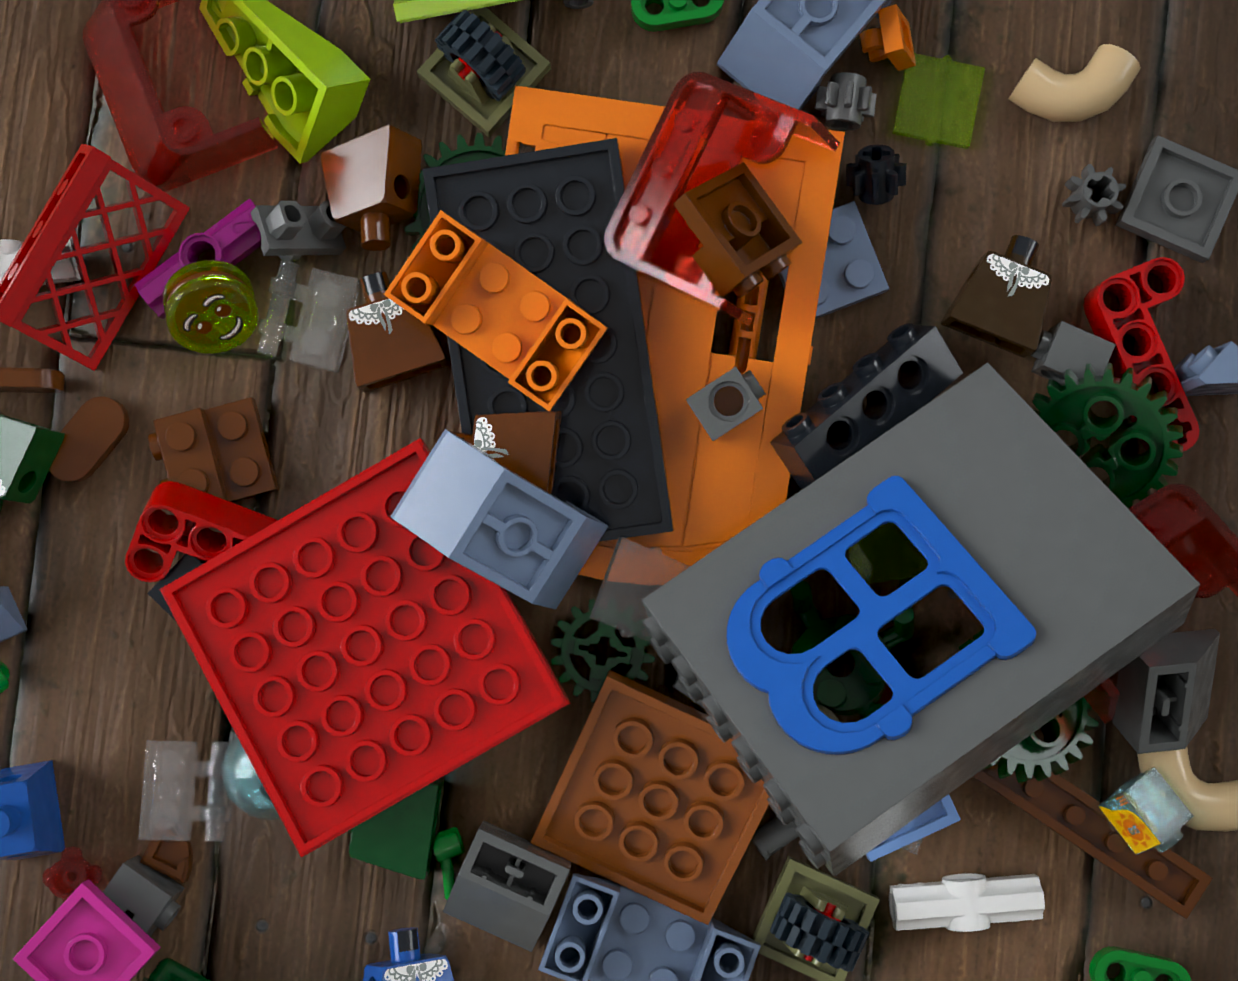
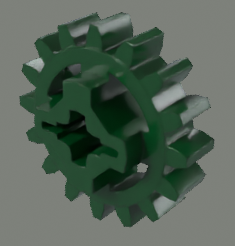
M609 598L605 609H599L595 599H589V612L583 613L578 607H572L571 612L575 620L572 623L559 620L557 624L565 632L564 638L551 639L553 646L561 648V655L551 659L552 665L564 664L566 669L558 680L563 683L573 679L576 682L573 695L576 697L584 689L590 690L591 703H595L608 671L619 663L632 664L624 677L631 680L636 677L647 681L649 676L641 669L642 663L655 662V656L644 652V646L651 644V636H642L640 630L644 628L642 621L645 618L633 622L630 619L633 607L628 605L621 613L615 611V599ZM600 617L596 632L587 638L574 636L582 624ZM617 621L629 629L635 640L636 647L622 644L615 634ZM605 636L610 638L609 643L611 647L627 654L625 656L618 654L616 656H608L606 664H600L596 662L597 655L595 653L589 652V649L581 648L580 645L590 646V644H598L600 638ZM571 654L583 656L591 668L589 679L581 675L575 668Z

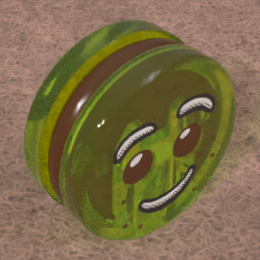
M203 260L188 264L170 277L163 291V306L169 332L180 345L189 350L207 354L229 351L244 343L257 326L259 313L252 284L242 270L230 263L218 260Z

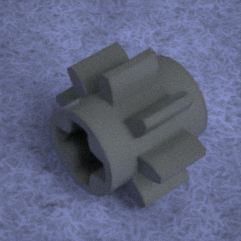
M848 72L835 73L831 76V81H828L827 87L818 86L815 109L821 111L820 116L826 117L825 124L828 127L846 131L857 130L861 127L864 116L874 117L877 94L872 93L871 86H866L867 79L864 76Z
M1088 164L1081 170L1082 179L1072 176L1064 184L1072 193L1062 203V207H1071L1072 211L1076 214L1075 223L1078 224L1084 218H1092L1093 223L1097 227L1106 221V212L1115 215L1124 207L1116 199L1118 194L1126 188V184L1117 183L1116 179L1112 176V167L1108 168L1105 172H1095L1092 164ZM1091 189H1094L1097 192L1095 197L1097 203L1093 202L1090 199L1093 192Z

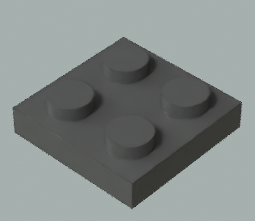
M1158 135L1150 143L1115 225L1200 263H1204L1209 260L1238 193V170Z

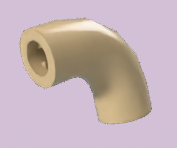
M1112 44L1099 46L1087 66L1076 74L1061 73L1035 58L1008 100L1025 111L1052 122H1081L1109 110L1129 89L1141 67L1131 53Z
M1187 747L1180 750L1137 754L1139 769L1148 794L1169 818L1194 830L1222 832L1238 830V780L1206 783L1198 779L1192 772Z

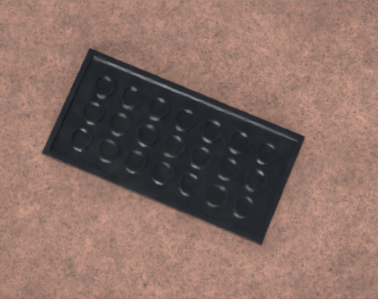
M613 138L422 169L430 224H432L440 210L608 327L551 410L562 412L552 495L565 503L566 501L570 502L608 525L600 541L674 531L618 139ZM447 336L462 433L473 434L475 415L547 411L509 384L508 378Z

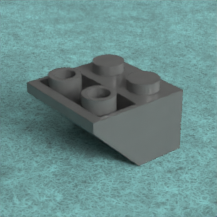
M1216 629L1170 633L1118 671L1112 723L1137 754L1185 749L1208 718L1220 633Z
M483 820L458 873L443 912L532 952L568 876L571 862L531 844V841Z

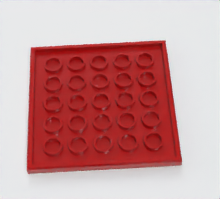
M421 438L159 589L301 858L570 704L568 697L508 590L448 558L391 518L394 509L430 454L427 445Z

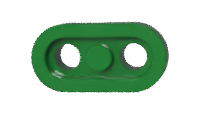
M631 0V13L638 26L647 31L657 32L711 22L721 13L724 0H708L709 3L703 7L696 6L692 0ZM651 3H657L663 10L661 13L654 15L650 14L646 7Z
M1108 946L1099 950L1093 956L1089 965L1091 981H1155L1161 974L1167 975V981H1191V977L1186 969L1172 959L1117 946ZM1119 963V974L1115 978H1108V967L1111 964Z

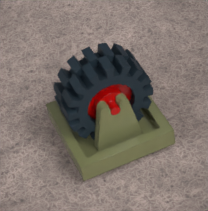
M484 7L473 9L470 12L467 10L459 12L437 36L435 42L438 44V48L417 70V74L422 81L490 138L511 114L515 85L534 88L551 70V63L488 8Z
M788 856L752 939L761 945L759 954L818 981H845L848 972L854 970L869 936L867 928L880 899L876 895Z

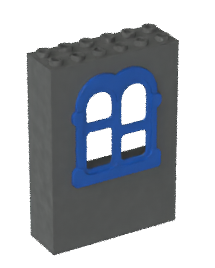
M986 363L643 598L642 603L648 618L642 621L651 636L650 643L666 665L672 662L677 673L680 675L678 681L694 703L702 699L701 703L709 715L706 718L718 737L724 743L729 739L733 740L731 744L739 755L736 759L749 779L754 784L762 779L764 782L763 787L769 796L767 801L780 821L785 826L792 821L797 828L795 830L801 839L798 843L816 869L825 864L833 877H835L1183 625L1200 583L989 363ZM893 523L899 527L924 556L928 565L924 571L890 595L879 596L850 564L845 554L850 547L883 524ZM818 570L828 571L858 606L859 615L823 642L806 652L786 654L775 650L766 642L761 632V619L765 609L775 599ZM941 586L949 587L984 627V633L926 676L919 679L912 678L879 640L878 631ZM850 650H857L865 656L890 687L893 696L888 703L868 717L857 722L841 723L829 719L819 710L814 700L813 686L817 676L827 665Z

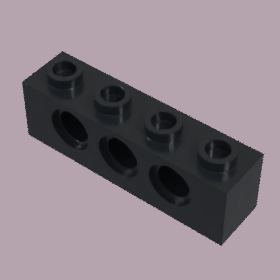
M908 323L896 328L888 335V342L876 353H870L859 359L853 365V372L841 382L826 387L819 393L817 403L806 412L794 415L783 424L782 432L770 443L799 488L804 489L924 407L963 374L936 326ZM899 368H901V376L898 381L897 374ZM866 396L867 405L865 410L863 411L862 403L864 397ZM832 425V436L828 442L827 431Z

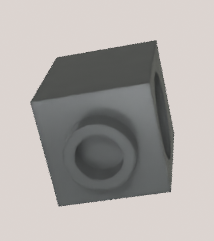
M1061 321L1050 328L1049 331H1041L1038 347L1035 352L1031 353L1032 357L1037 358L1031 372L1048 380L1053 379L1064 386L1067 369H1071L1077 378L1080 379L1084 378L1086 364L1091 363L1096 376H1103L1105 367L1116 344Z
M734 367L687 398L686 401L712 441L762 410L763 407L758 399L766 394L750 370L741 375L737 367ZM727 386L737 388L742 393L744 399L742 409L737 414L731 416L721 414L716 409L714 403L716 393L721 388Z

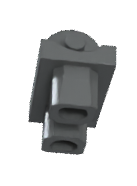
M279 201L276 206L256 205L251 211L252 219L260 230L263 256H279L284 262H296L300 260L302 255H340L346 249L341 233L346 226L337 223L333 219L329 201H323L319 206H301L296 201Z

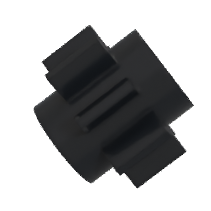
M866 146L855 155V163L846 164V186L853 187V195L858 196L866 204L879 205L887 203L894 198V195H898V186L906 185L907 163H899L900 155L895 154L894 150L889 146Z

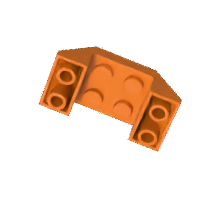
M441 210L384 293L386 297L424 324L433 325L509 379V384L549 412L608 329V327L563 294Z

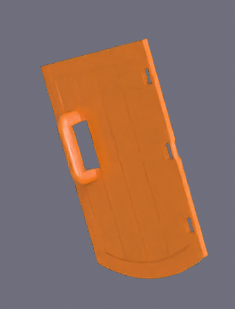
M515 85L505 156L519 154L520 144L535 147V151L613 138L618 139L674 531L598 542L578 575L611 582L664 585L786 501L790 473L770 442L782 432L783 424L801 411L807 367L810 365L813 346H811L845 132ZM742 162L746 164L802 241L797 248L787 255L792 263L788 266L773 362L756 360L769 282L762 273L760 274L764 280L762 283L743 297L738 298L737 296L728 355L711 353L720 294L692 257L703 247V244L688 227L684 218L673 205L684 193ZM734 367H737L741 375L750 370L766 394L758 399L763 409L712 441L686 399ZM727 386L721 388L716 393L714 403L716 409L721 414L731 416L737 414L742 409L744 399L742 393L737 388Z

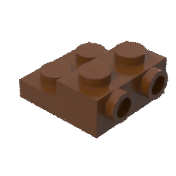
M744 162L689 190L673 204L686 221L688 227L703 244V247L692 257L721 297L732 291L735 292L738 298L743 297L764 281L760 276L761 273L767 281L792 263L787 255L802 243Z
M250 397L206 410L196 408L153 420L156 432L148 435L149 446L155 460L164 461L168 477L161 480L160 484L168 481L179 482L232 503L279 490L254 398Z

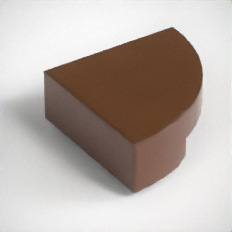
M164 816L161 818L140 863L181 883H185L190 877L193 864L191 844L181 826L168 816Z

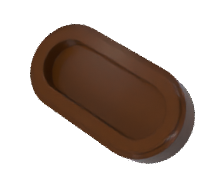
M0 367V392H64L65 375L61 371L41 368Z
M102 396L86 401L60 431L65 433V436L49 471L56 478L68 482H81L91 477L128 431L129 415L125 407L116 400Z

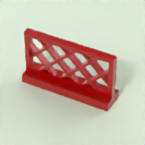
M81 144L0 281V322L95 371L140 295L134 284L155 269L190 207L112 160L109 155L96 147ZM109 171L125 180L130 200L105 206L100 187ZM136 187L149 194V196L138 198ZM94 198L97 208L87 210ZM160 201L173 209L164 227L147 231L140 205ZM132 207L139 233L114 239L107 213ZM99 215L106 241L80 247L75 230L81 219ZM158 236L151 247L149 238ZM70 239L72 249L63 251ZM141 240L146 258L140 268L123 272L116 246ZM108 248L115 274L89 280L83 254ZM75 257L82 282L55 289L51 270L56 261ZM134 277L127 288L125 279ZM117 281L122 299L115 309L99 313L92 288ZM46 282L48 291L38 293L43 283ZM84 290L91 315L65 322L58 296ZM46 299L51 300L57 324L36 329L22 321L32 303ZM110 318L103 329L101 320ZM93 323L98 340L89 355L86 356L72 348L67 329ZM60 331L63 343L48 334Z

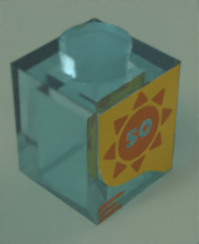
M1155 767L1129 779L1098 805L1099 809L1136 855L1154 847L1159 853L1166 851L1182 839L1184 835L1179 829L1193 817V814Z

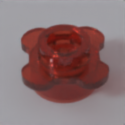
M75 846L64 849L61 853V860L43 873V883L45 886L49 887L55 896L62 898L63 902L68 899L82 882L89 879L96 885L102 879L101 868L98 865H91L82 857V850ZM70 872L76 873V880L72 881L69 879Z

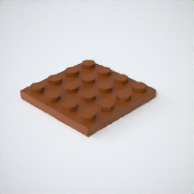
M609 670L530 843L708 925L769 806L767 801L769 796L763 787L764 782L762 779L754 784L746 775L736 759L739 755L731 744L733 740L729 739L724 743L718 737L706 718L709 715Z

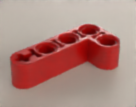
M1159 257L1104 280L1089 290L1084 298L1083 307L1094 335L1116 344L1108 362L1113 365L1114 377L1121 378L1130 367L1133 368V383L1138 385L1144 378L1149 376L1157 385L1158 392L1163 390L1167 392V400L1162 407H1177L1178 417L1168 425L1183 426V437L1171 442L1182 445L1183 451H1187L1198 440L1200 431L1198 422L1149 313L1150 309L1163 304L1180 293L1184 287L1185 276L1179 263L1171 258ZM1148 273H1153L1161 279L1163 283L1162 293H1156L1150 288L1147 281ZM1104 291H1110L1118 297L1120 302L1118 312L1106 307L1103 300ZM1125 334L1131 335L1138 342L1139 351L1137 356L1130 355L1124 349L1122 341ZM1130 416L1132 422L1137 420L1135 416ZM1140 439L1145 449L1148 450L1149 444Z
M163 482L155 487L140 516L125 556V565L127 571L134 578L149 583L157 582L163 579L169 572L177 551L209 561L278 520L179 482ZM161 509L168 510L172 512L174 515H169L163 512ZM209 527L216 528L222 533L214 532Z

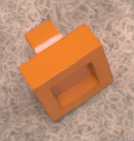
M897 4L880 9L878 14L881 28H872L860 33L862 51L864 53L868 52L871 62H878L888 58L897 71L916 66L909 22Z

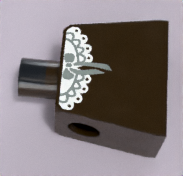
M1013 235L1005 255L994 251L985 253L979 259L947 310L941 325L1023 358L1035 352L1039 344L1052 281L1049 273L1031 267L1039 244L1031 238Z

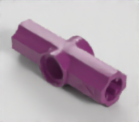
M250 198L204 233H194L188 236L181 243L176 254L134 284L138 293L161 319L167 317L166 303L168 296L181 280L202 271L215 270L231 274L236 264L261 247L260 230L251 216V211L256 205ZM214 249L216 257L212 265L205 269H198L197 260L199 255L203 251Z

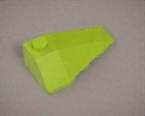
M201 0L199 9L226 56H235L246 75L242 84L249 96L257 95L268 113L264 122L270 133L299 164L308 162L357 117L371 79L341 49L267 0Z

